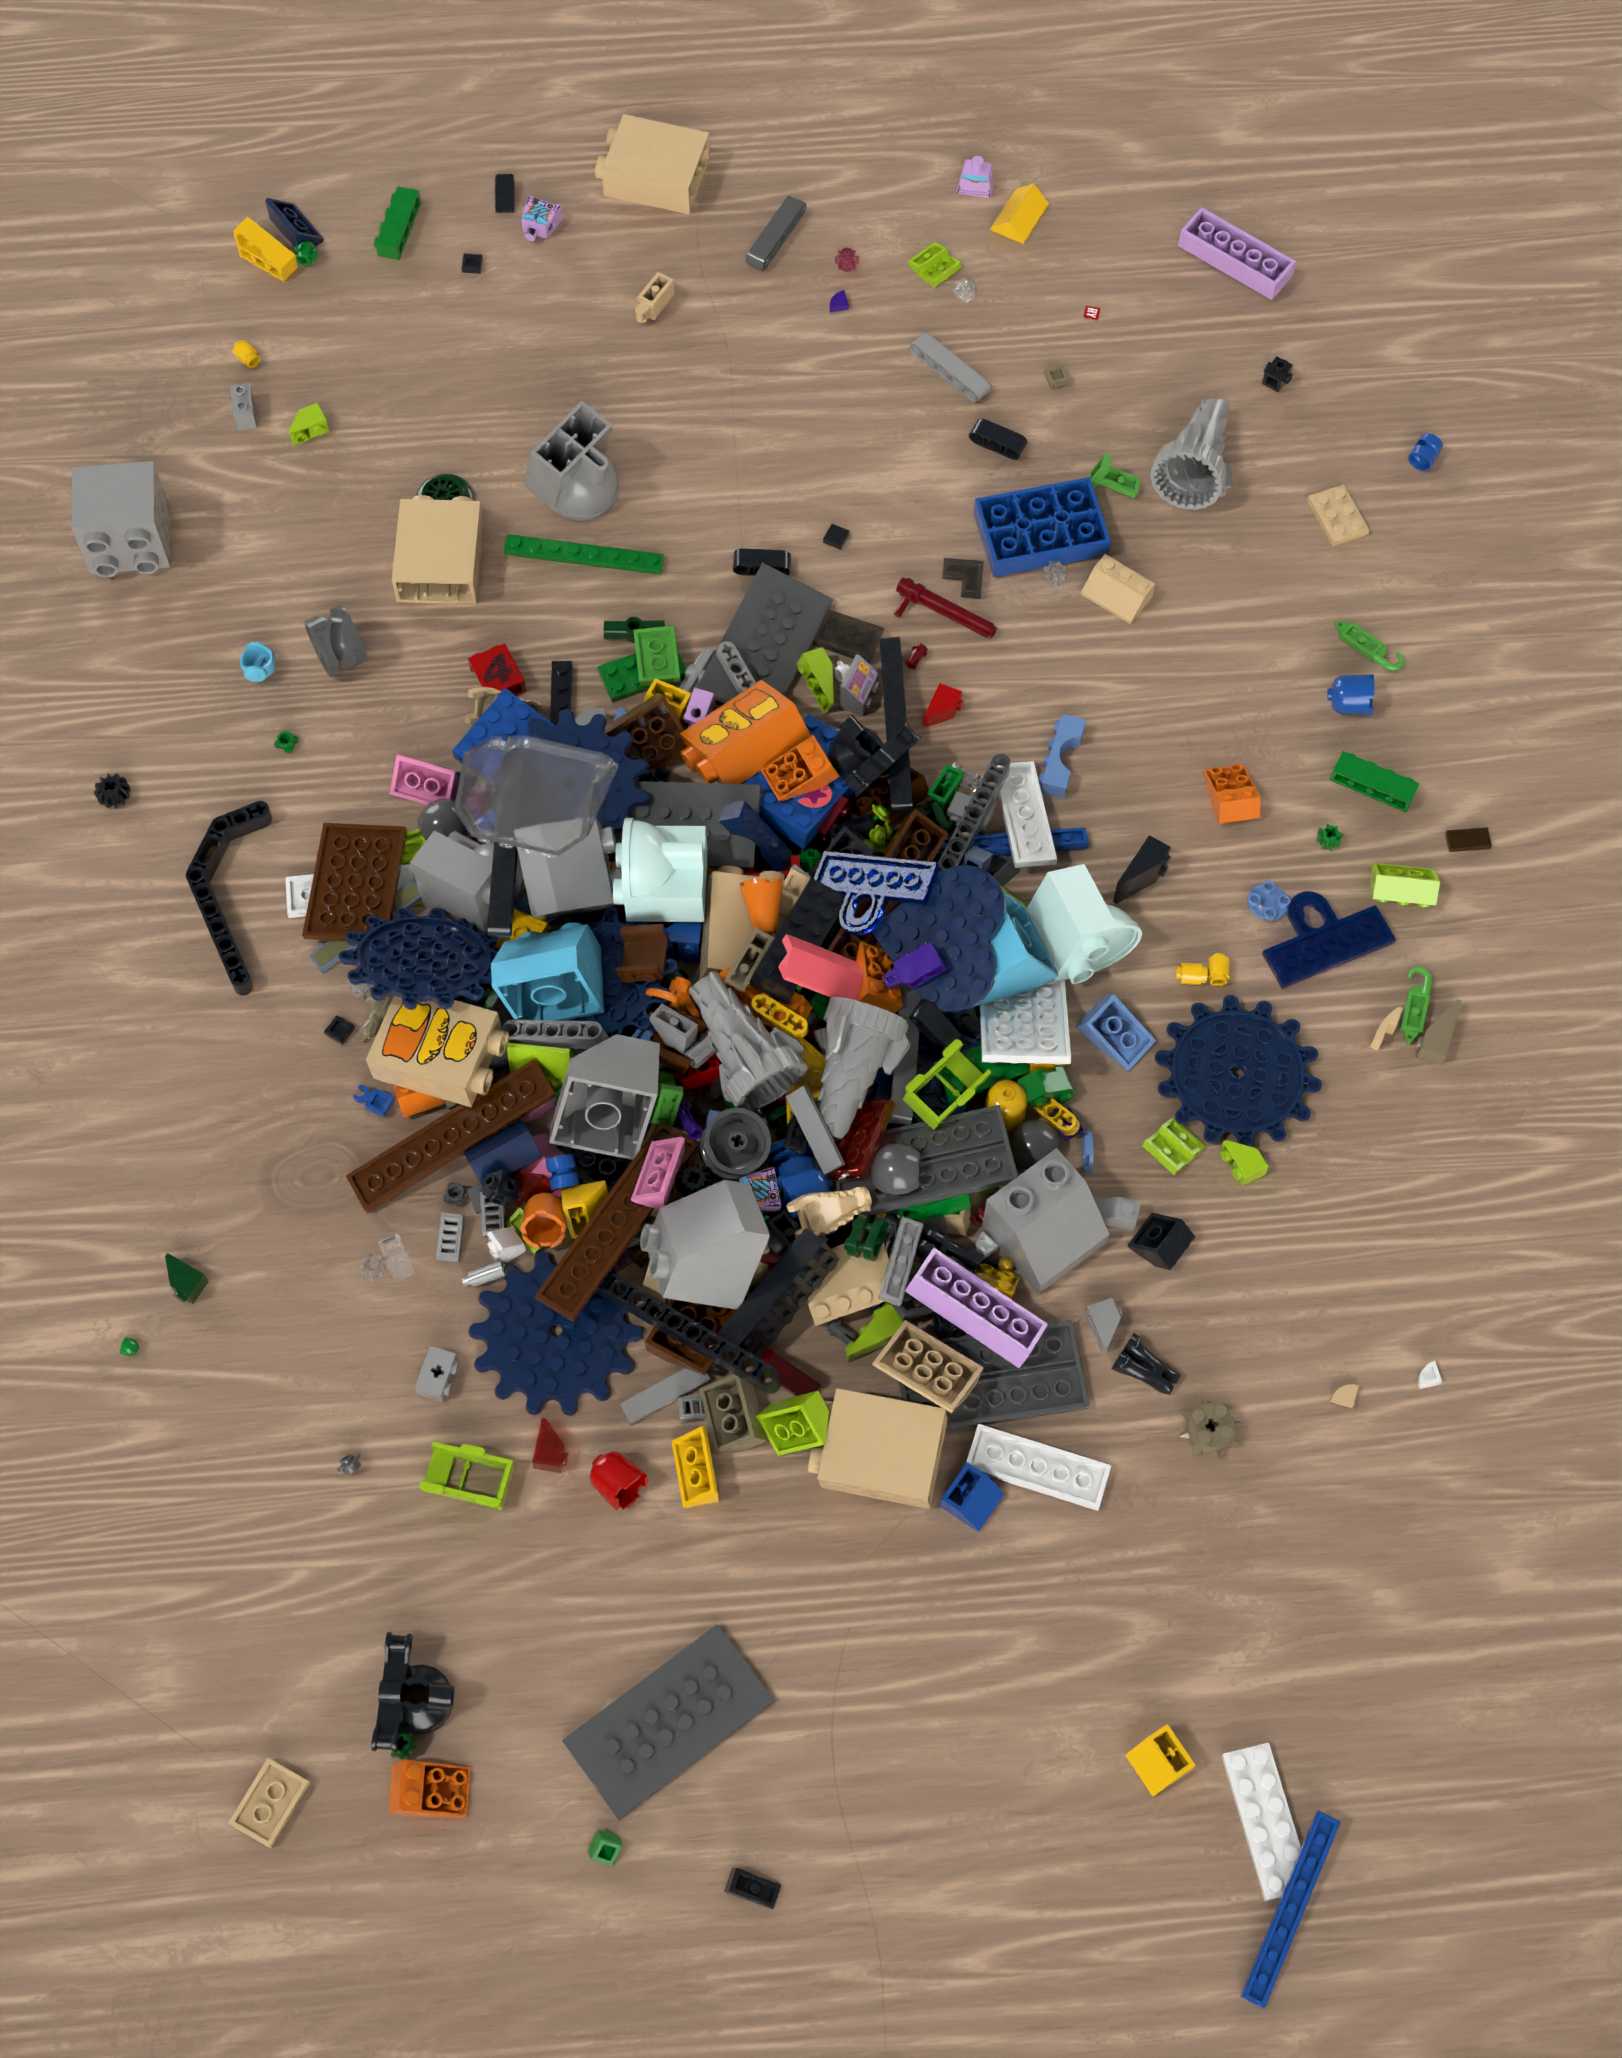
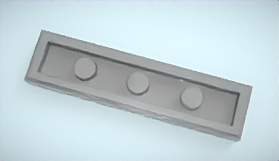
M802 1086L786 1096L824 1175H829L845 1165L808 1087Z
M903 1216L900 1219L878 1299L896 1306L901 1305L923 1223Z
M684 1368L620 1403L619 1406L629 1424L633 1425L675 1402L678 1397H684L711 1382V1379L707 1372L705 1375Z

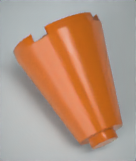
M766 878L745 880L743 883L740 882V890L753 930L756 927L771 936L773 933H776L783 879L773 878V882H770Z

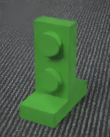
M1105 453L1089 472L1088 477L1091 479L1093 488L1095 489L1098 484H1101L1131 498H1135L1138 494L1141 479L1110 466L1112 456Z
M659 1071L658 1095L651 1115V1124L659 1125L660 1122L667 1126H673L683 1095V1086H676L673 1073Z

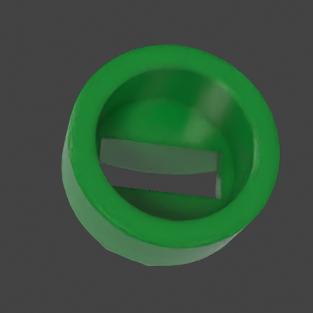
M125 1337L121 1344L120 1354L125 1356L135 1355L139 1350L138 1342L133 1338Z

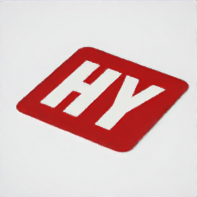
M1086 306L1083 317L1098 320L1100 308Z

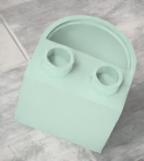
M625 818L622 843H616V868H621L622 879H614L613 902L614 904L625 906L627 922H704L708 858L706 826H653L647 822L634 820V818Z
M1085 864L1047 872L1026 909L1059 975L1052 980V983L1070 979L1072 984L1086 981L1094 972L1116 963L1129 954L1142 937V931L1138 923L1133 921L1127 913L1115 906L1105 904Z

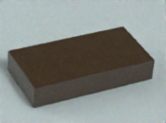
M1488 827L1447 830L1445 833L1449 852L1490 849L1492 846Z

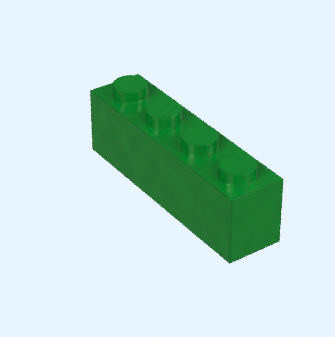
M397 186L395 193L391 195V204L389 208H386L385 220L380 224V233L375 237L374 247L377 249L378 256L400 260L421 205L419 190Z
M1342 751L1330 778L1332 782L1407 813L1420 784L1412 778L1401 776L1393 770L1382 768L1374 762L1363 760L1353 753Z

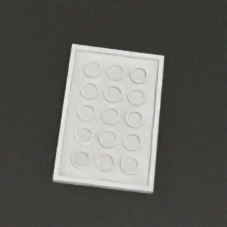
M1065 980L1053 983L1050 981L1036 990L980 1005L982 1062L1071 1064Z

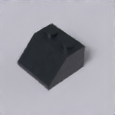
M1151 1213L1127 1246L1155 1267L1171 1270L1195 1236L1182 1219Z

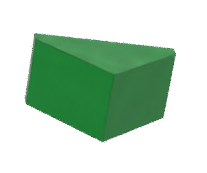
M946 764L928 791L927 797L944 805L951 803L956 792L959 791L965 772Z

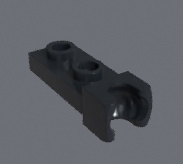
M974 1008L959 1013L948 1012L962 1034L978 1042L981 1041L980 1018Z

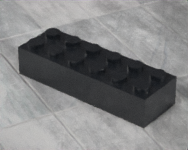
M810 878L755 969L749 985L788 1005L799 985L784 980L778 968L787 954L782 942L783 938L788 934L822 948L843 913L849 897Z
M805 1228L718 1334L760 1359L765 1349L771 1342L777 1339L780 1331L792 1321L794 1314L800 1307L806 1304L809 1296L821 1286L824 1278L835 1269L840 1259L822 1239Z

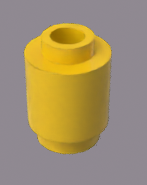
M247 340L237 341L234 344L232 353L245 367L254 368L260 363L259 353Z
M1215 953L1208 958V979L1211 985H1226L1227 980L1230 978V959L1223 953Z
M1181 962L1180 966L1176 967L1175 979H1179L1180 984L1201 985V983H1206L1207 966Z

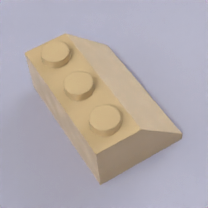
M1105 554L1093 568L1081 591V595L1131 624L1153 597L1155 583Z

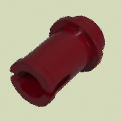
M917 643V645L912 647L913 651L905 661V665H908L907 667L915 670L921 659L927 655V647L921 643Z

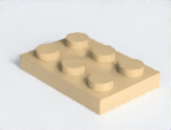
M1344 484L1308 496L1307 501L1332 546L1369 534V528Z
M267 1758L228 1824L271 1849L310 1782Z

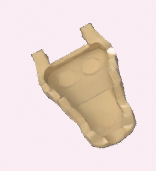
M489 687L469 689L468 697L476 698L475 711L473 714L466 715L465 723L475 724L502 691ZM521 699L543 716L544 709L541 702Z
M862 1186L845 1191L809 1193L796 1198L786 1206L788 1212L797 1211L802 1229L794 1233L797 1239L805 1228L816 1236H823L836 1231L840 1225H846L848 1221L853 1220L855 1215L864 1211H870L872 1199L868 1189Z

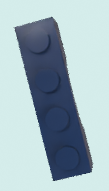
M746 801L725 804L719 822L731 834L746 837L759 847L760 850L756 861L765 871L787 870L790 856L793 855V852Z

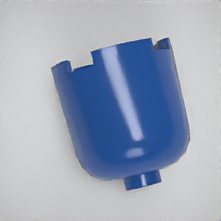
M1374 674L1341 675L1335 678L1332 688L1327 690V701H1331L1334 711L1340 714L1373 715Z
M815 1167L782 1175L776 1179L778 1190H782L784 1197L780 1199L783 1209L792 1216V1219L797 1218L798 1213L797 1211L788 1212L786 1206L788 1203L802 1195L831 1192L830 1190L833 1189L830 1177H826L821 1170Z

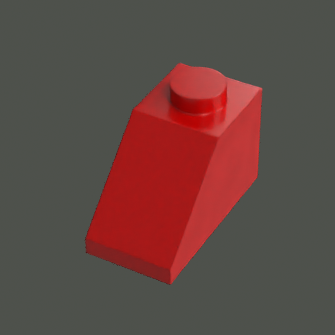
M939 683L924 715L923 726L929 727L954 718L956 712H960L963 707L962 691Z

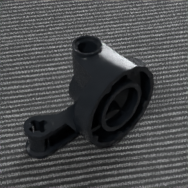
M851 715L839 727L841 730L831 741L828 755L837 773L844 778L842 782L848 784L855 792V796L858 797L900 756L909 750L921 736L916 735L909 727V723L906 722L883 744L877 734L865 728Z
M387 1632L385 1664L383 1679L379 1684V1708L372 1735V1751L383 1749L392 1750V1753H397L400 1729L408 1733L412 1732L415 1735L431 1733L445 1723L454 1705V1686L448 1682L443 1673L434 1667L424 1664L410 1666L413 1636L409 1633L407 1636ZM415 1686H424L430 1690L429 1703L423 1701L419 1704H412L407 1700L404 1702L407 1691Z

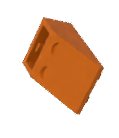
M814 735L760 769L779 802L823 788L840 777Z
M1244 764L1213 767L1204 770L1213 811L1219 824L1260 818L1261 797Z
M861 941L856 959L863 972L858 1001L895 1014L903 1007L901 986L889 989L882 977L894 968V962L885 950Z
M392 1084L404 1118L446 1104L444 1099Z
M400 1760L393 1763L388 1814L467 1817L471 1767L411 1760Z

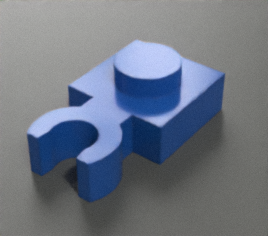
M359 1085V1090L364 1092V1095L357 1096L354 1094V1100L357 1103L366 1102L364 1105L366 1110L385 1118L395 1101L394 1096L377 1088L371 1093L366 1086Z

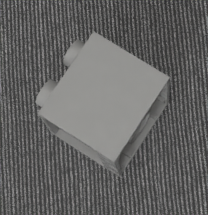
M154 461L72 467L71 528L89 573L101 577H113L118 572L124 571L152 574L158 569L170 568V507Z

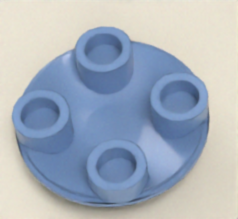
M1265 881L1263 884H1259L1251 889L1248 894L1247 903L1255 916L1263 920L1274 921L1282 918L1287 913L1290 898L1273 882Z

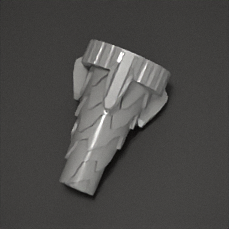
M1225 398L1203 399L1191 417L1189 424L1183 428L1176 441L1174 440L1164 445L1158 452L1151 469L1150 479H1152V486L1163 500H1166L1167 503L1186 510L1203 509L1216 502L1218 497L1225 496L1226 489L1231 488L1233 484L1231 469L1228 463L1223 462L1224 457H1221L1225 448L1223 443L1226 435L1223 434L1228 422L1227 413L1229 403Z
M710 972L708 976L690 987L689 992L700 1008L702 1017L709 1029L707 1033L719 1051L716 1055L722 1063L719 1065L721 1089L726 1101L732 1102L735 1108H745L753 1111L780 1098L804 1077L807 1064L802 1058L803 1046L777 1027L773 1028L772 1032L769 1033L760 1018L757 1017L755 1019L748 1006L740 1002L731 987L727 988L716 972Z
M831 997L824 1016V1020L827 1022L828 1048L825 1056L826 1065L820 1081L823 1082V1086L818 1098L817 1108L832 1138L840 1141L849 1131L858 1108H862L868 1087L872 1086L878 1068L883 1066L885 1074L891 1075L892 1070L898 1066L909 1050L910 1042L906 1037L909 1028L908 1022L902 1017L857 1000Z

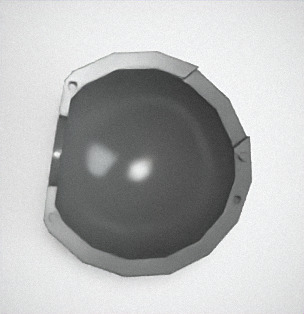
M440 798L430 802L421 811L418 818V827L426 841L433 831L446 837L453 831H456L467 837L470 832L471 820L467 810L459 802Z
M1029 1120L1020 1123L1011 1132L1008 1139L1014 1163L1020 1169L1026 1171L1050 1152L1059 1148L1061 1135L1053 1125L1043 1120Z
M902 1143L884 1146L877 1151L871 1160L869 1169L870 1180L877 1189L887 1194H907L917 1189L920 1183L921 1153L912 1146Z

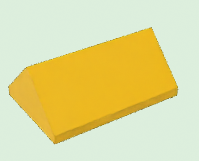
M1034 183L1015 189L990 230L1024 244L1046 211L1049 203Z
M701 1426L671 1441L683 1508L719 1502L706 1426Z

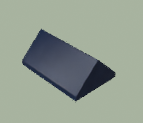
M271 198L265 200L270 220L294 248L297 244L300 245L304 241L311 242L315 246L323 242L324 238L294 203Z
M522 1120L464 1152L483 1188L487 1174L504 1170L512 1175L543 1158Z

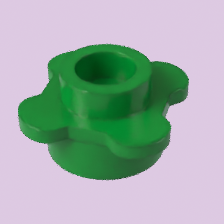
M283 731L278 735L274 746L283 749L286 753H290L293 751V746L299 742L297 736H293L292 733Z

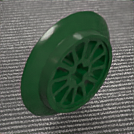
M439 474L427 479L420 486L416 496L426 495L434 500H452L458 496L472 499V491L469 484L463 478L454 474Z

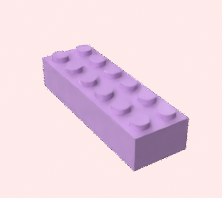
M1202 207L1180 231L1178 241L1180 248L1271 300L1275 298L1293 276L1296 265L1295 260Z
M935 1248L932 1249L905 1290L915 1299L1018 1368L1021 1367L1030 1355L1048 1325Z

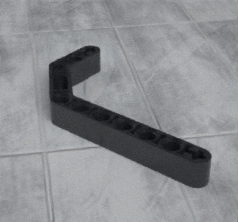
M264 801L251 803L213 819L185 874L234 991L241 996L251 993L253 983L210 886V881L232 840L271 824L272 814L268 804ZM217 846L211 859L207 863H202L210 847ZM225 946H230L228 949H223ZM233 963H238L235 967H230ZM239 977H242L243 983H239Z

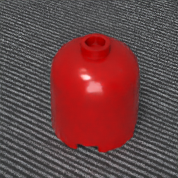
M612 1451L599 1455L592 1462L593 1467L589 1475L590 1482L596 1491L616 1511L619 1507L624 1510L632 1505L640 1497L637 1492L642 1485L645 1488L648 1485V1475L620 1452Z

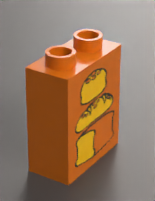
M760 680L681 732L680 735L687 748L682 750L680 755L693 773L698 771L705 783H714L716 781L719 784H741L761 771V768L802 743L811 735L795 704L766 682Z

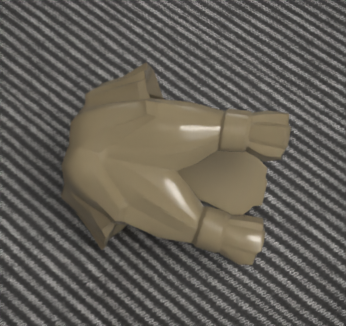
M372 996L364 999L370 1015L354 1036L358 1042L364 1043L366 1038L376 1037L393 997L389 996L381 1001L374 1000Z

